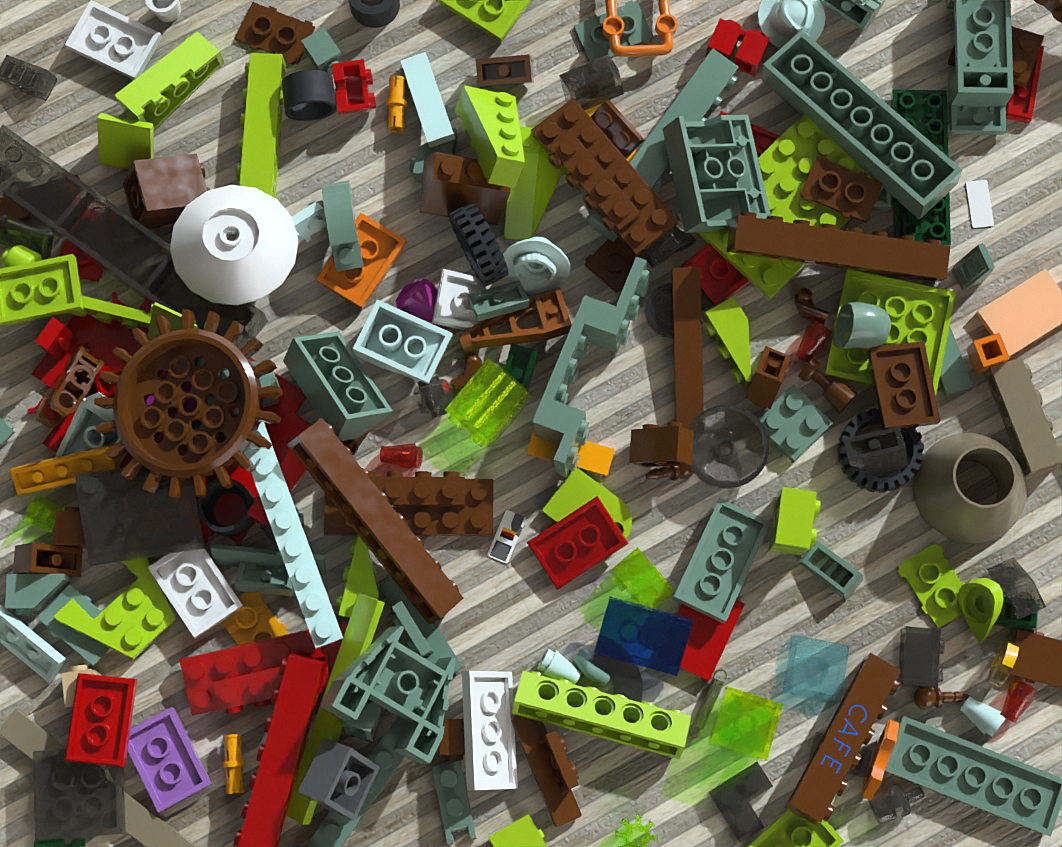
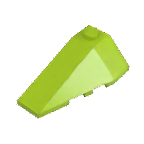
M520 126L525 163L515 188H511L507 200L504 240L522 241L534 237L550 198H552L557 183L563 175V171L560 168L557 170L551 165L548 160L549 155L531 135L533 127Z

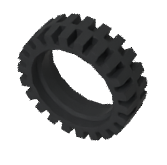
M471 202L449 213L450 223L461 245L460 247L484 286H488L508 276L507 264L503 259L504 256L495 240V236L491 233L488 223L485 222L483 215L480 214L475 204Z
M872 408L858 414L844 428L838 444V460L842 464L841 469L843 473L849 476L848 479L851 482L857 483V487L861 489L866 488L869 492H891L908 483L917 473L923 461L924 443H921L922 435L920 432H917V427L896 429L903 436L907 444L908 456L902 469L886 477H877L864 471L854 457L853 444L857 434L863 428L872 424H881L879 409Z

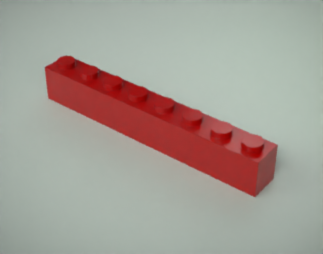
M295 653L290 654L288 659H283L279 675L283 676L280 687L275 688L271 703L275 705L272 716L269 715L265 723L264 732L268 733L266 742L261 744L256 757V761L260 762L258 772H253L249 783V790H252L250 802L245 801L241 818L245 820L242 830L238 829L233 847H278L327 662Z

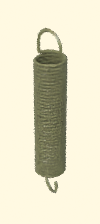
M718 669L714 673L713 680L689 730L692 738H698L701 735L700 732L699 736L693 737L691 735L692 727L696 726L703 730L713 710L716 699L724 685V682L714 677L721 670L725 672L726 677L724 680H726L727 673L723 669Z

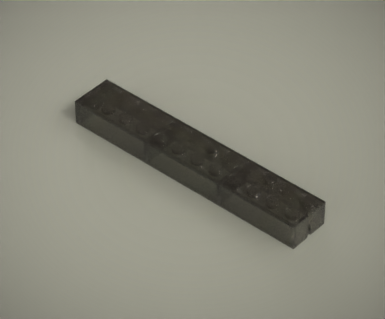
M5 125L0 127V194L150 304L156 302L182 314V309H188L193 312L197 329L203 330L209 311L215 312L220 316L216 334L222 337L235 320L244 326L241 335L234 344L241 349L247 343L248 338L253 339L267 324L268 320L265 314L250 302L241 305L212 303L190 291L175 271L170 245L8 127Z

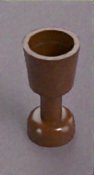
M813 358L800 372L798 377L805 382L812 379L825 390L823 397L840 414L858 392L838 379L834 382L829 380L819 371L821 367L820 362Z

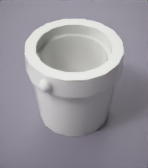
M143 0L148 9L163 22H172L181 13L180 0Z

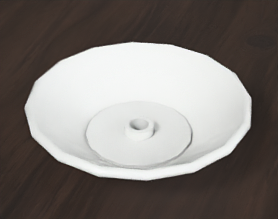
M229 185L206 191L186 205L173 226L170 252L176 273L190 291L212 303L241 305L261 300L283 284L295 265L298 237L292 217L277 199L257 188ZM230 235L237 236L234 241H229L227 238Z

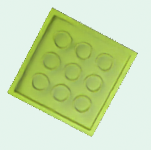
M847 269L836 320L841 307L850 302L868 303L886 310L891 320V330L887 341L881 346L924 341L936 396L956 292ZM835 320L824 375L830 378L874 387L867 352L863 354L862 348L844 349L833 346V336L836 327ZM850 332L845 333V341L847 340Z

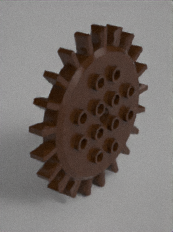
M182 309L181 330L172 331L168 319L163 315L156 316V323L160 336L150 341L148 335L136 327L132 330L135 340L141 345V348L133 356L128 351L115 347L112 351L119 360L126 363V366L120 376L106 371H102L100 374L104 381L117 386L113 398L100 397L94 399L95 405L104 409H113L114 420L97 425L96 431L103 435L118 432L121 439L105 451L107 457L116 459L127 451L133 456V459L121 472L125 478L133 479L143 466L150 469V473L143 486L144 490L154 493L164 475L171 478L168 489L169 497L180 499L184 479H193L196 496L205 498L208 497L207 476L216 474L218 482L223 487L230 489L233 487V482L226 470L228 466L237 461L241 468L249 472H253L256 469L253 462L244 455L245 450L249 447L250 443L255 444L261 449L270 450L272 444L265 437L256 435L260 422L278 424L281 421V417L273 412L263 411V399L276 398L283 394L282 389L277 386L261 387L259 378L277 369L275 363L271 360H266L254 366L250 361V357L257 353L264 344L254 337L241 349L234 345L241 335L244 326L234 320L222 337L216 334L220 322V316L217 313L209 311L204 328L200 330L194 329V313L188 309ZM205 358V364L202 367H198L199 359ZM228 370L229 376L226 379H222V373ZM163 371H167V377L164 380H161V373ZM187 383H191L190 391L185 392L184 386ZM214 395L215 402L209 405L208 398ZM153 396V403L147 405L148 397ZM190 398H195L197 400V408L191 413H186L184 409L185 402ZM177 408V415L171 418V410ZM239 408V415L232 417L233 409ZM197 421H201V428L195 430L194 424ZM163 433V441L157 443V436ZM225 433V440L219 443L218 436ZM187 446L188 451L182 456L180 450L182 447Z

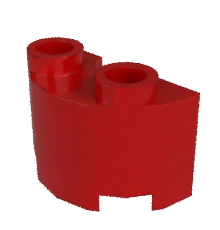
M364 59L333 63L332 70L338 114L377 109L375 94L369 93L368 85H373L371 69H365Z

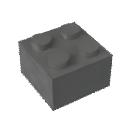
M324 738L315 753V757L302 780L298 792L325 809L355 821L380 767L352 748Z

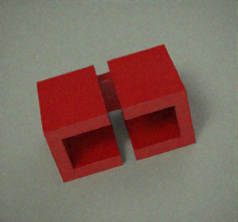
M720 18L708 44L705 57L713 48L730 60L738 41H741L734 64L739 67L737 70L755 76L770 38L766 37L761 31L748 29L745 31L742 30V27L737 22Z

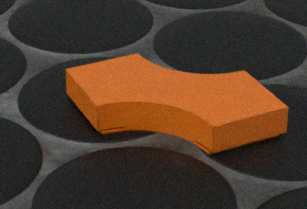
M889 720L877 741L873 758L864 776L861 795L865 799L872 801L882 782L888 759L897 741L900 723Z

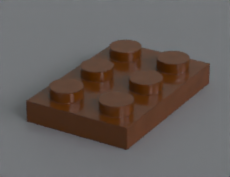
M1011 26L1013 84L1026 88L1045 36ZM955 44L948 59V65L955 66Z
M924 341L869 348L867 354L882 430L939 424L941 420Z

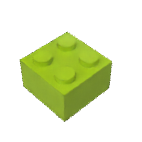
M789 487L781 488L775 498L769 543L770 552L803 556L811 549V546L815 545L817 529L813 528V522L815 517L818 518L821 505V501L816 500L817 492Z

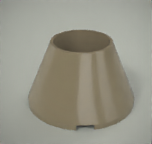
M958 433L939 440L924 454L921 466L914 475V498L920 514L931 528L936 529L939 533L946 536L947 539L955 542L980 544L994 540L1005 534L1015 525L1025 507L1027 484L1019 461L1005 445L986 435ZM959 462H977L990 470L997 483V497L994 504L980 505L970 501L962 494L956 482V469Z

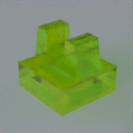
M36 495L34 501L30 502L26 510L27 514L23 520L51 533L54 528L55 511H63L64 508Z

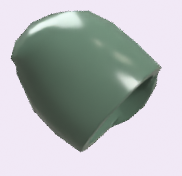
M863 302L846 303L841 307L836 320L833 346L844 349L862 348L863 354L869 348L881 346L887 341L891 330V320L887 311ZM850 332L847 340L845 341V333Z

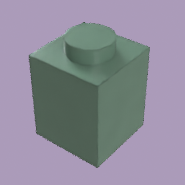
M324 27L301 40L305 53L317 70L331 74L333 73L332 64L343 62L340 50Z

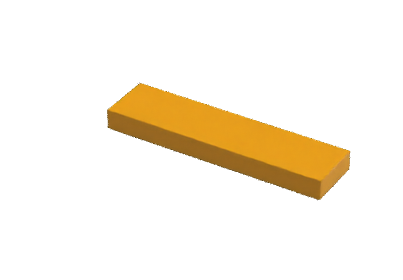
M113 444L9 469L17 496L120 472L121 469L117 458L111 459L105 454V451Z

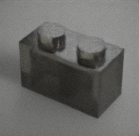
M609 55L597 58L592 62L559 75L565 100L568 102L574 98L584 111L602 104L605 100H611L624 94L619 69Z
M910 626L901 629L899 669L901 672L898 676L901 683L899 686L935 689L938 688V683H942L943 666H939L940 654L944 653L945 639L941 637V629Z

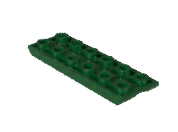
M893 89L891 108L949 158L947 90ZM950 192L920 220L893 197L894 238L898 239L900 235L915 237L917 242H924L925 239H934L941 241V245L950 246Z

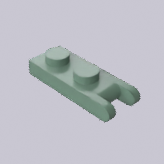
M461 761L432 767L447 844H454L452 832L468 829L471 840L477 839Z

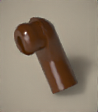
M799 289L794 300L799 314L803 318L824 325L829 312L814 306L810 289Z
M469 353L464 357L465 366L463 374L451 380L456 392L474 384L480 378L482 361L475 353Z

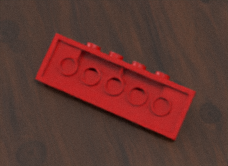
M349 620L338 622L343 637ZM309 629L180 659L192 716L226 709V714L237 713L244 710L243 705L254 703L255 708L272 704L271 698L276 687H280L283 676L279 675L281 663L284 658L288 659V656L293 653L327 662L319 693L325 692L343 639L316 649Z

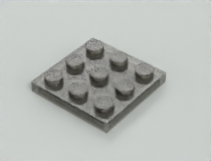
M66 749L33 751L35 841L126 833L124 767L65 761Z

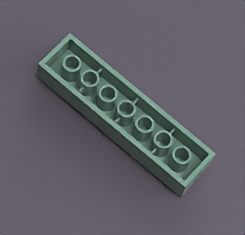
M802 30L763 64L762 81L801 115L805 113L874 180L883 183L882 187L919 220L958 184L962 169Z

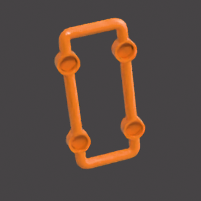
M605 0L607 18L603 22L602 32L609 39L610 49L614 55L619 57L663 56L671 52L673 49V35L676 32L678 23L676 18L670 14L669 0H658L660 16L657 18L655 31L662 38L663 45L639 46L620 45V37L624 31V22L617 16L616 0Z

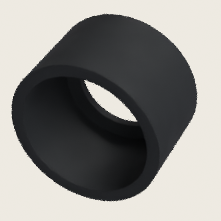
M348 0L355 20L363 26L370 28H379L391 23L396 18L400 9V0H384L382 3L374 6L363 4L360 0Z
M303 70L283 78L281 82L285 115L288 118L299 121H312L326 118L336 111L333 77L328 72Z
M218 479L211 481L207 484L208 497H198L197 512L201 521L211 530L223 536L241 534L254 521L247 512L254 504L255 499L244 485L232 479L233 487L230 489L223 487L218 482ZM227 493L241 496L246 504L244 516L232 526L220 524L213 514L216 500Z

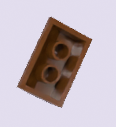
M434 152L424 159L420 213L449 217V213L472 202L479 209L480 214L483 215L485 222L490 225H498L511 188L488 183L477 159Z

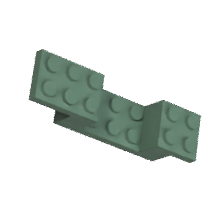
M946 0L947 9H954L955 72L948 83L950 134L1004 135L1006 132V104L1013 95L1011 0Z
M635 258L616 306L585 295L582 299L532 421L536 437L559 445L554 457L556 474L567 478L570 470L575 471L580 455H577L579 446H585L590 434V430H588L589 422L586 421L585 411L566 405L569 393H566L569 384H574L577 379L579 368L576 367L579 359L584 360L589 348L588 343L618 353L620 345H626L630 335V330H628L630 320H636L640 310L638 305L640 296L645 297L650 285V281H648L650 271H647V260Z

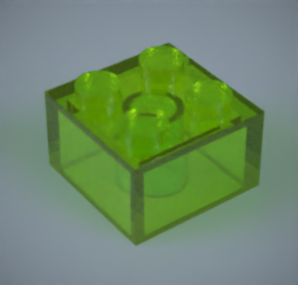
M729 686L725 687L707 744L762 762L767 761L783 704Z

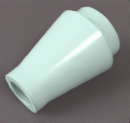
M547 649L537 666V669L542 671L544 676L556 680L565 679L574 685L581 675V671L576 669L557 650L553 652Z
M969 697L960 709L984 735L987 733L991 737L994 736L1006 719L1000 715L1001 711L985 705L972 697Z

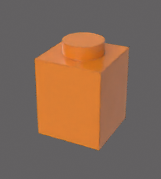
M1000 333L975 340L966 349L976 375L986 372L990 367L1005 363L1010 359Z

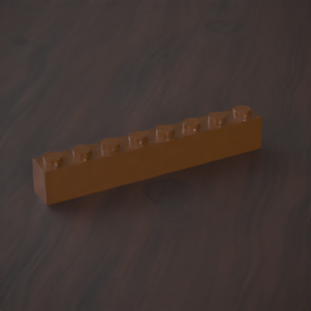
M740 212V215L730 219L726 252L932 282L947 279L950 246L941 245L939 240L925 239L924 242H917L915 237L900 235L898 239L890 238L889 233L879 231L872 232V235L863 234V229L846 228V231L836 230V225L820 224L819 227L810 226V221L793 220V223L783 222V217L767 216L766 219L756 218L757 214L753 212Z
M321 418L287 444L428 624L441 619L464 599L459 593L458 586L448 579L442 571L440 563L426 551L422 540L411 532L403 516L397 513L389 504L387 496L378 490L371 481L370 474L360 467L353 458L351 450L342 444L330 424Z

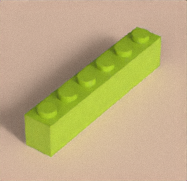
M250 53V61L245 63V79H248V86L243 88L242 95L243 104H246V111L241 113L240 119L241 129H244L243 139H239L238 151L239 155H242L241 164H237L236 177L240 181L239 186L257 188L276 199L283 112L281 82L285 77L286 63L282 54Z

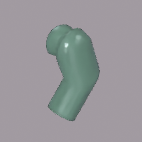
M580 648L578 654L574 656L575 664L585 677L604 687L608 683L610 675L590 663V660L593 658L591 651Z

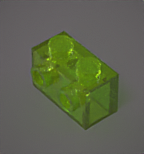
M638 547L611 570V574L614 576L611 578V581L621 592L626 590L632 597L630 603L640 614L644 611L647 615H650L675 592V589Z

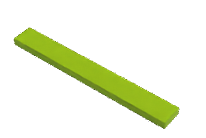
M358 593L322 702L333 681L371 645L385 602ZM321 707L319 708L298 770L286 815L304 825H310L317 803L298 792L302 780L307 774L323 739L327 738L338 742L343 728L342 719Z

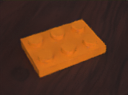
M360 212L355 221L364 266L336 272L332 254L317 276L316 281L363 310L406 246L407 240Z

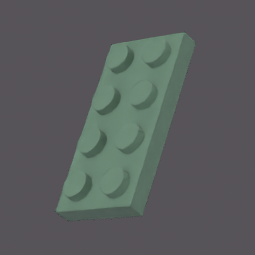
M719 498L672 599L725 624L771 522Z

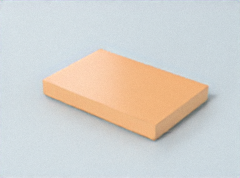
M1045 268L978 310L976 315L990 335L1000 333L1008 355L1011 357L1062 324V291Z

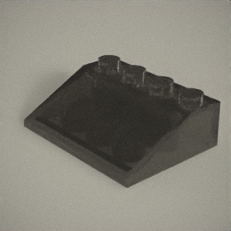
M145 466L131 480L121 474L124 468L76 475L78 504L90 566L205 548L202 521L198 515V496H196L194 491L193 479H184L181 498L174 499L169 497L168 493L171 478L164 475L154 493L143 489L145 480L150 473V469Z

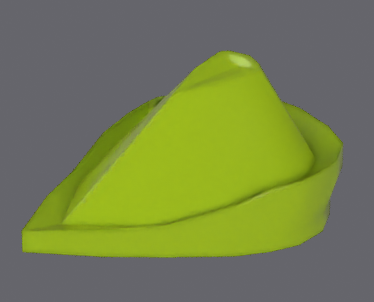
M975 578L961 586L958 600L967 624L979 644H982L1000 615L1004 598L1003 591L998 583L987 578Z

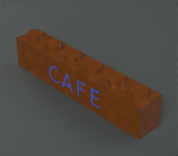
M872 653L863 659L785 808L814 825L820 824L822 820L828 821L835 808L831 805L835 795L841 796L848 784V781L844 779L849 769L853 771L862 756L858 754L862 744L867 745L875 732L871 728L876 719L880 720L887 710L888 705L884 702L889 694L894 695L901 683V680L897 679L901 672L900 669Z

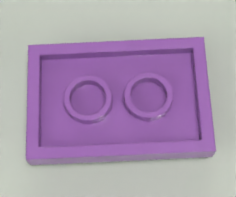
M170 707L130 729L127 750L158 813L212 785L174 707Z

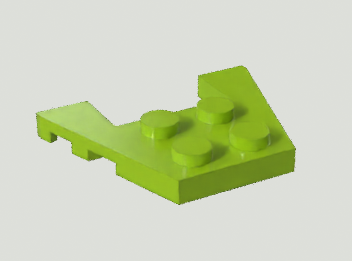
M138 540L118 557L137 580L98 616L92 619L73 598L53 616L56 621L101 642V644L133 660L176 621L162 588L148 569L151 565Z

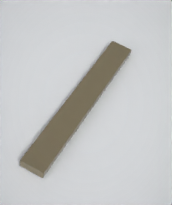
M15 709L1 727V736L144 846L197 847L92 765L65 761L67 746L20 710Z

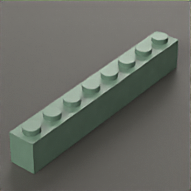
M713 48L630 161L632 167L655 193L663 183L659 180L662 174L665 172L669 175L671 172L662 128L678 116H684L685 121L708 120L704 116L709 109L714 112L723 100L719 96L724 89L729 91L738 79L734 74L739 67ZM595 210L587 224L614 242L618 236L613 230L609 232L603 226L600 220L601 216Z

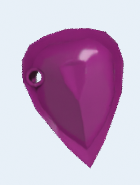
M418 278L411 281L401 290L396 299L398 309L406 312V308L408 309L407 313L449 331L447 326L432 323L437 297V289L433 283L427 279Z

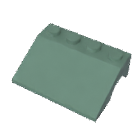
M719 115L705 121H685L684 116H678L662 128L685 233L709 232L729 228L730 219L740 215V212H753L757 214L756 218L762 219L771 216L748 115Z

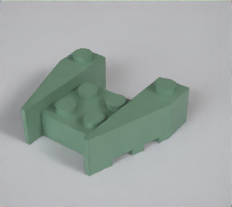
M403 626L390 627L333 681L320 707L343 721H356L369 698L407 721L393 750L417 764H430L444 734L445 727L443 726L445 711L448 710L449 700L447 696L450 681L453 679L456 659L453 657L439 658L435 665L398 642L404 630Z

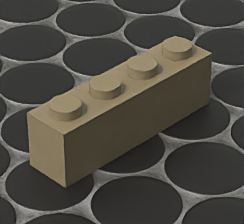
M1022 357L990 367L984 375L1025 477L1056 467L1062 463V446L1054 439L1052 421L1048 415L1044 414L1041 406L1043 404L1042 396L1037 389H1034L1031 381L1032 371L1027 363L1024 364Z

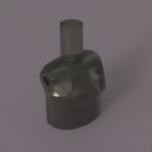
M894 784L876 793L872 801L868 800L878 824L882 825L891 820L909 815L911 813L909 803L923 798L925 795L921 786L904 792L900 785Z

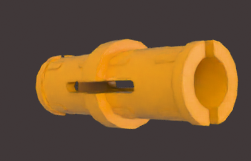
M394 76L389 78V99L386 100V107L389 109L387 130L397 133V128H399V132L405 130L404 115L408 102L405 100L406 78L403 76H397V81H395Z
M242 734L223 735L224 762H222V768H225V794L244 793L243 767L245 766V760L242 757Z

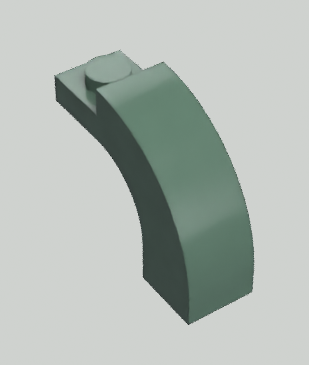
M350 180L322 185L324 212L336 272L363 267Z

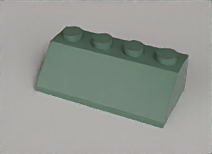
M340 331L293 338L283 362L319 418H323L326 423L333 427L340 441L361 437L392 414L393 410Z

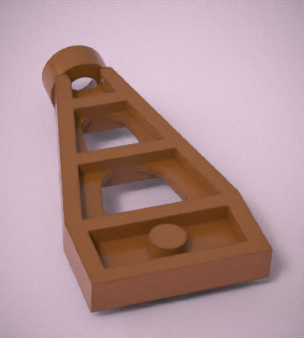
M560 287L529 297V308L486 319L470 327L469 330L458 333L464 354L474 352L479 348L511 345V343L544 341L568 334L572 324ZM532 311L539 313L541 324L538 327L528 329L517 327L516 322L521 316ZM505 322H509L512 331L510 333L490 334L491 329Z

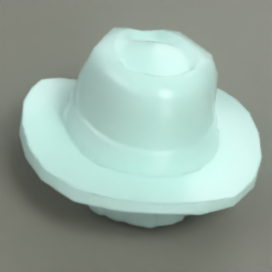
M762 0L759 5V27L762 33L770 38L769 42L778 49H781L801 30L816 41L825 25V12L819 0Z
M532 237L509 246L503 254V259L509 271V275L506 277L510 283L520 280L526 294L535 295L559 287L570 274V262L567 256L546 238Z

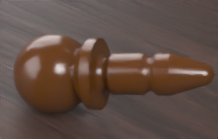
M692 461V465L656 468L646 473L645 477L652 480L669 477L673 481L678 478L688 479L694 474L695 465Z
M926 686L918 688L913 696L916 706L923 710L931 709L933 706L941 708L942 703H960L969 698L968 694L954 691L953 693L951 691L941 692L939 687L933 690Z

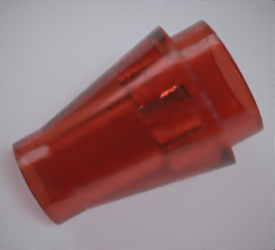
M817 321L807 325L795 356L809 363L831 340L829 337L832 331Z
M415 443L381 447L380 462L388 463L413 471L414 468L420 469L422 465L423 449L420 446H416Z
M1015 678L1013 684H1009L1000 715L1016 724L1018 718L1036 698L1034 694L1037 689Z

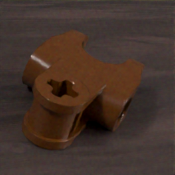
M79 346L65 364L58 380L49 388L36 410V420L50 429L57 426L64 417L72 414L90 390L94 378L104 365V361L101 359L97 360L87 353L84 347ZM50 405L51 409L58 412L56 420H50L45 416L44 408Z

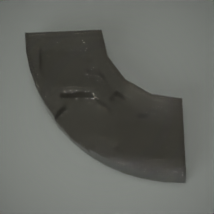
M600 634L593 663L603 667L610 675L614 686L613 695L620 694L629 700L641 703L643 684L634 658L620 643Z

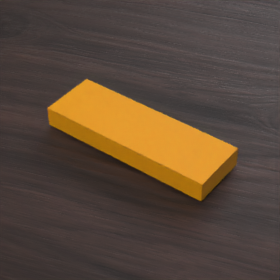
M533 429L527 455L554 462L559 445L536 437ZM587 441L585 446H579L577 455H580L577 468L607 477L615 449Z

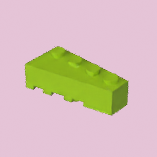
M196 32L192 36L187 37L182 44L114 96L130 119L152 123L155 131L225 62L220 51L200 33Z
M463 85L454 112L463 121L462 129L471 138L469 144L472 150H475L479 155L477 161L487 182L515 188L525 163L516 97L505 92L498 93Z

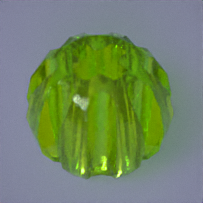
M634 814L635 823L630 825L626 817L623 818L619 823L623 824L626 829L623 833L615 830V839L622 837L625 839V842L618 847H649L648 842L650 840L658 843V834H649V829L656 825L649 819L647 824L642 826L641 818L643 815ZM634 828L638 832H644V837L640 839L641 844L639 845L635 841L629 840V836L633 834L632 829Z

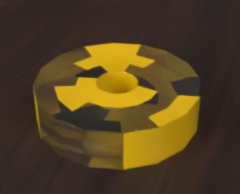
M1008 640L1002 644L991 665L988 674L989 683L997 687H1001L1005 683L1018 655L1019 646Z

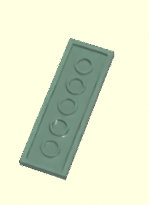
M901 716L897 741L884 772L1051 837L1062 804L1061 777L908 717Z

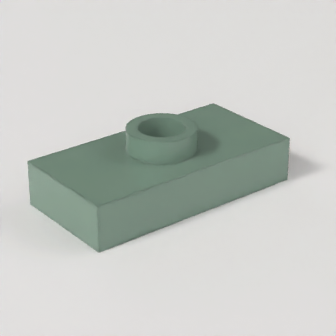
M520 280L468 294V303L477 322L529 308L530 300Z

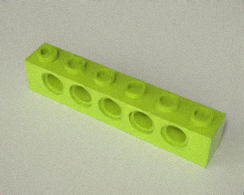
M535 671L522 672L512 709V714L676 759H680L684 750L691 716L684 715L679 710L662 709L650 702H636L620 694L611 695L603 693L594 687H581L565 679L556 680L545 677L543 674ZM545 694L550 696L552 699L545 700L542 699L540 695ZM575 702L580 707L574 708L571 707L568 703ZM596 710H604L608 715H600ZM630 717L635 720V723H629L624 718ZM652 725L661 726L663 731L654 729Z

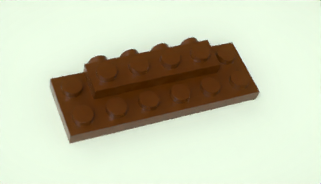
M574 98L531 129V135L549 155L548 160L555 169L558 170L560 168L563 171L569 186L573 190L578 189L584 196L583 201L591 211H597L601 216L600 220L603 226L609 232L613 230L635 257L678 224L679 220Z
M367 471L370 474L371 481L378 490L387 496L389 504L397 513L403 516L406 525L415 536H493L494 479H465V477H460V472L456 471L443 472V477H432V472L417 471L415 472V477H404V473L401 471L387 472V477H375V472ZM325 493L324 535L358 536Z

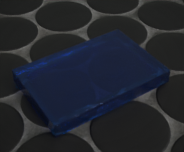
M610 596L594 653L677 676L693 620Z

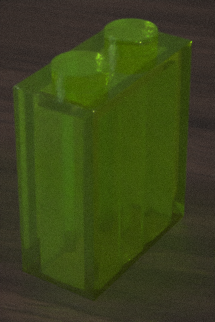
M487 359L447 406L445 411L450 414L448 419L459 429L464 426L471 433L469 438L480 447L483 445L492 447L533 399L534 395L494 360Z

